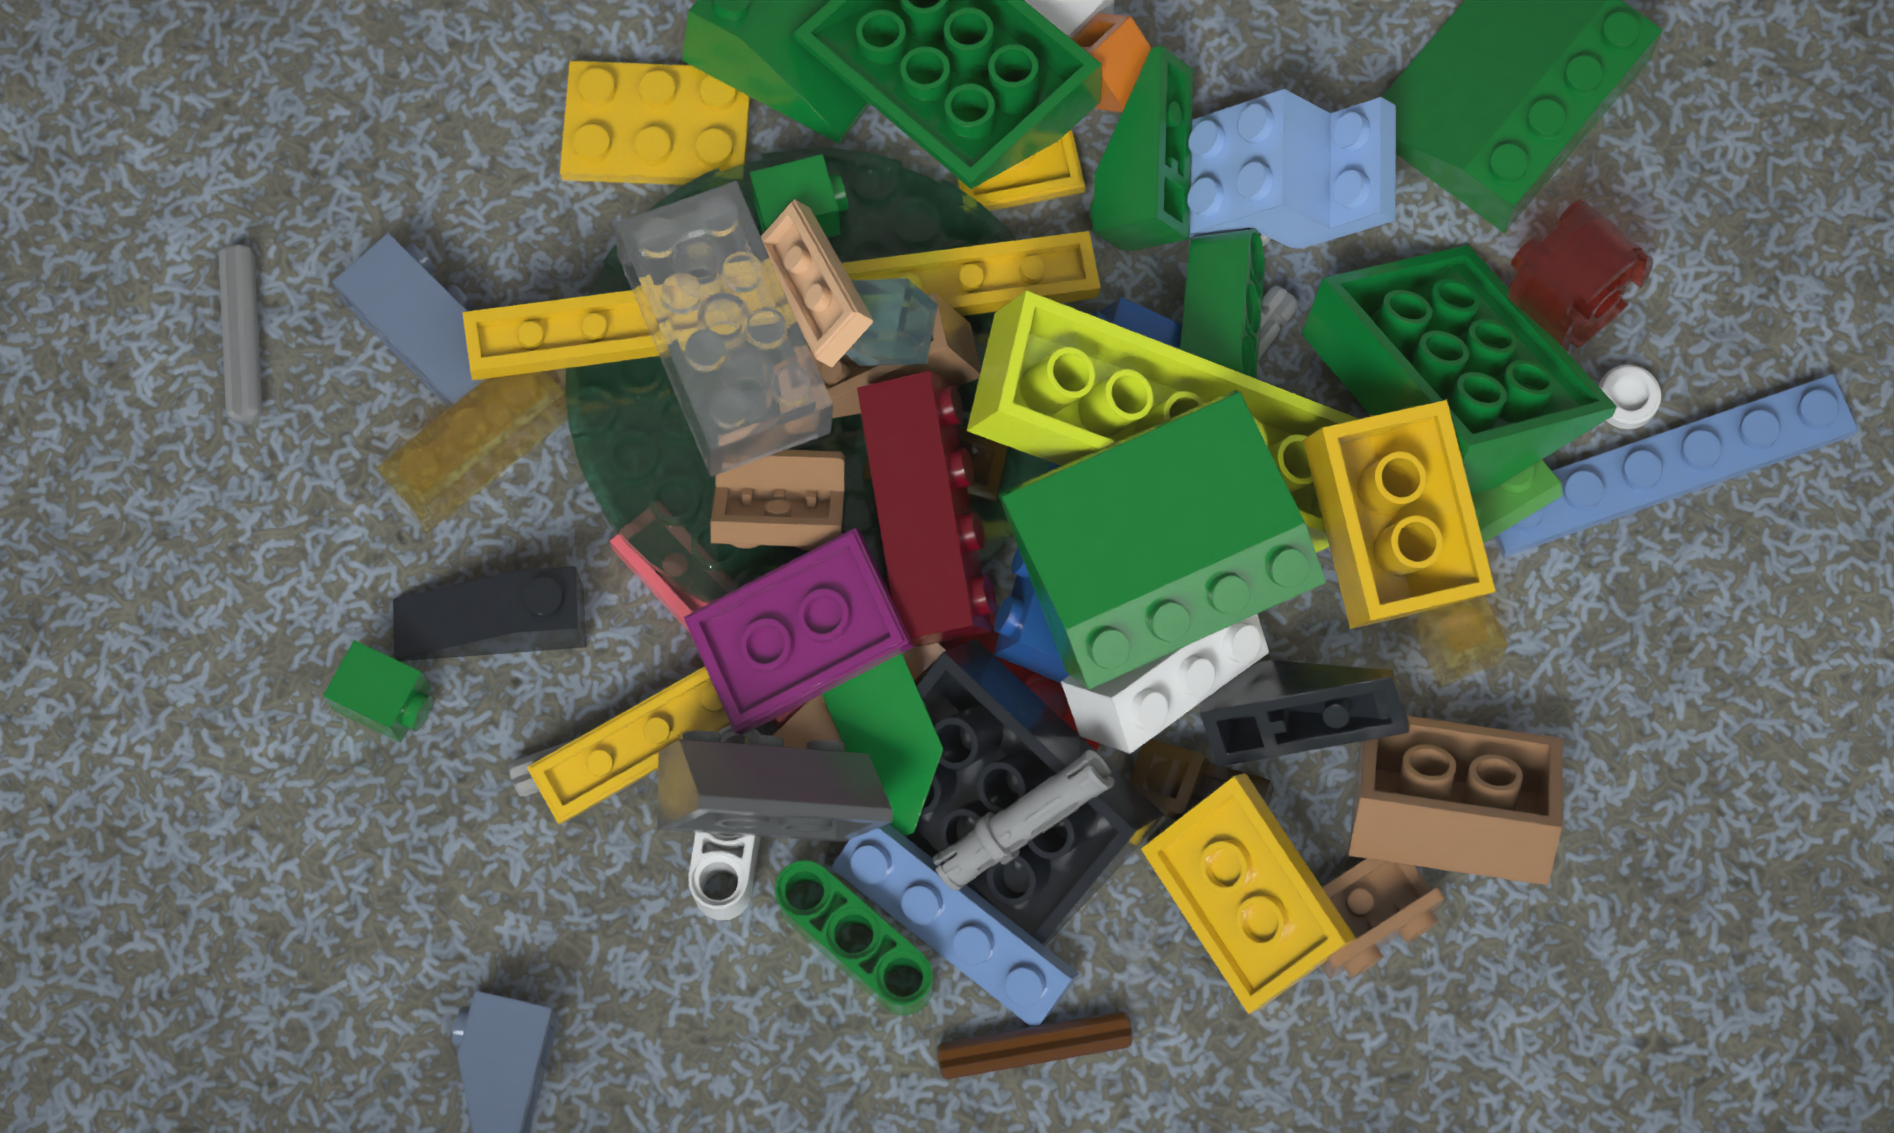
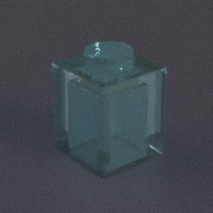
M908 278L851 280L874 322L845 354L860 366L927 364L938 304Z

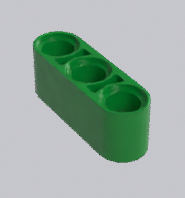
M1256 229L1192 237L1189 247L1180 350L1255 379L1257 377L1265 277L1264 249L1261 237Z
M805 860L793 862L780 872L776 879L774 892L780 913L790 926L886 1010L895 1015L908 1016L920 1012L928 1005L933 996L934 978L930 962L922 952L828 870L816 862ZM810 882L823 889L822 900L812 909H796L788 902L790 892L798 884ZM856 924L868 928L873 934V939L869 947L862 952L847 953L836 944L840 932L847 926ZM902 967L914 969L923 978L919 990L907 997L896 996L890 993L885 986L890 973Z

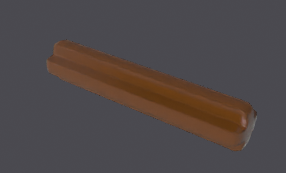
M1120 1011L942 1042L937 1046L936 1052L940 1074L945 1079H953L1125 1049L1132 1045L1133 1034L1127 1013Z

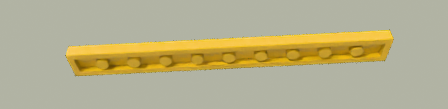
M1090 231L842 263L874 321L933 293L939 295L961 316L996 312L1026 290L1058 303L1098 298L1101 289ZM769 272L462 312L472 381L804 337Z

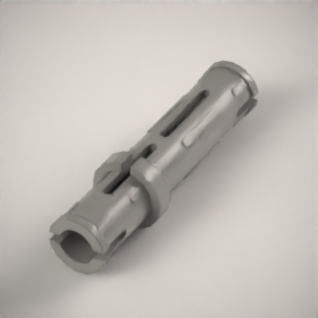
M1089 750L1069 764L1068 767L1051 776L996 815L992 812L985 814L976 821L974 830L955 844L934 855L933 862L939 866L936 868L938 875L948 887L958 891L976 878L977 875L1001 861V864H1007L1019 856V848L1028 843L1029 840L1061 821L1093 797L1095 798L1113 787L1114 779L1107 776L1111 773L1109 767L1097 753Z

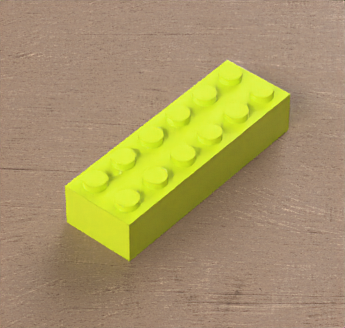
M1026 290L994 314L967 431L1063 466L1234 390L1240 391L1306 523L1315 552L1317 553L1330 546L1303 440L1322 427L1359 419Z

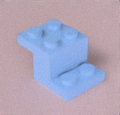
M1282 89L1192 120V132L1189 137V149L1191 151L1190 190L1187 198L1190 208V238L1198 235L1240 231L1250 228L1256 229L1259 233L1287 247L1306 248L1396 221V105L1382 97L1329 113L1294 93Z

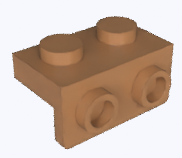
M719 448L717 450L715 459L716 489L711 515V543L731 544L738 548L777 545L795 546L802 550H814L842 535L845 499V455L842 452Z
M1366 858L1322 887L1356 940L1329 956L1320 967L1329 980L1346 970L1351 979L1357 977L1384 958L1379 948L1392 939L1401 935L1403 940L1409 943L1434 927L1439 922L1434 912L1439 910L1446 898L1438 887L1433 890L1430 889L1414 865Z

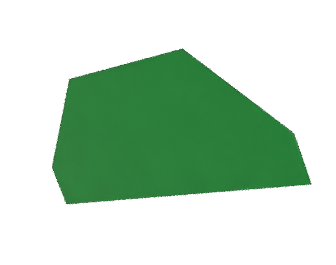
M901 653L823 693L822 696L842 742L846 743V752L869 754L892 807V822L889 824L902 835L907 836L915 832L943 752V746Z

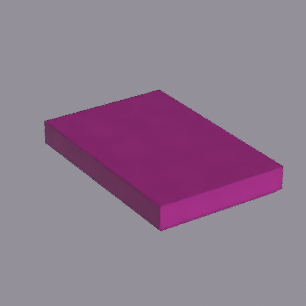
M856 528L683 617L734 732L739 735H743L914 647L862 533Z

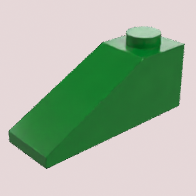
M1162 45L1150 49L1094 174V199L1091 201L1089 209L1093 232L1118 249L1125 251H1136L1189 239L1190 208L1187 198L1190 190L1191 173L1189 137L1192 132L1193 68Z

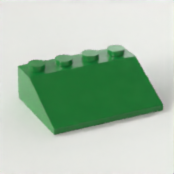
M830 0L793 32L796 42L970 189L1058 142L1101 102L1102 64L1024 0Z
M1464 0L1382 95V98L1396 105V155L1501 232L1505 233L1648 64L1663 29L1622 0Z
M1469 245L1323 277L1301 333L1304 339L1371 417L1447 400L1471 495L1498 487L1611 418L1617 408L1612 400Z
M1237 390L998 494L1064 669L1088 690L1326 583L1306 523L1240 391Z

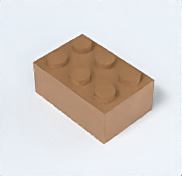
M1407 716L1410 724L1409 733L1360 742L1355 771L1349 856L1502 878L1511 881L1542 885L1549 884L1562 831L1563 738Z

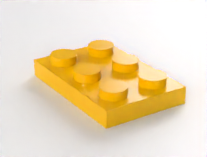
M570 61L560 163L561 179L568 181L745 187L751 97L691 65Z
M1246 773L1232 777L1141 848L1150 865L1248 1014L1256 1012L1326 962L1329 956L1356 940Z

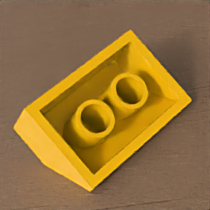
M1447 400L1322 427L1303 440L1350 629L1414 615L1496 592Z

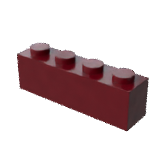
M930 370L857 387L891 596L913 645L921 647L992 632L989 614L996 611V597L989 576L982 575L978 550L985 548V533L979 514L976 511H971L968 487L974 485L975 477L971 457L966 448H961L957 424L963 422L964 411L957 388L954 385L950 386V382Z

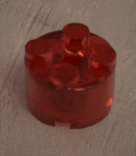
M1583 199L1575 201L1563 212L1557 221V228L1543 241L1535 237L1520 248L1511 261V266L1518 273L1508 287V298L1555 338L1566 351H1569L1570 342L1577 348L1585 345L1620 315L1629 305L1622 299L1626 288L1632 281L1641 289L1653 267V258L1598 208L1591 207Z

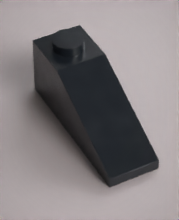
M575 566L509 571L393 599L394 657L398 661L586 648L584 586Z
M1276 660L1258 662L1203 700L1200 708V716L1218 767L1405 734L1410 731L1409 720L1394 671L1388 669Z

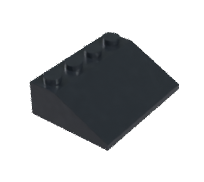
M975 638L944 651L917 685V689L943 746V752L915 832L905 837L930 857L934 858L935 854L955 844L974 830L976 821L985 814L992 812L996 815L1051 776L1068 767L1069 764L1081 757L1085 752L1091 750L1097 753L1111 771L1107 776L1114 779L1113 787L1095 798L1093 797L1061 821L1029 840L1028 843L1019 848V856L1007 864H1001L1000 861L966 884L1042 945L1046 946L1120 868L1165 814Z

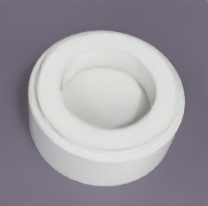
M1617 366L1609 370L1598 385L1617 406L1614 415L1606 421L1618 428L1635 429L1647 424L1653 418L1660 405L1661 390L1657 380L1650 372L1639 366Z

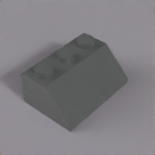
M687 731L681 733V740L679 739L659 751L657 830L846 842L892 822V807L869 754L846 752V743L832 740L811 741L806 743V749L784 747V739L776 736H750L744 738V744L721 743V734L717 732Z

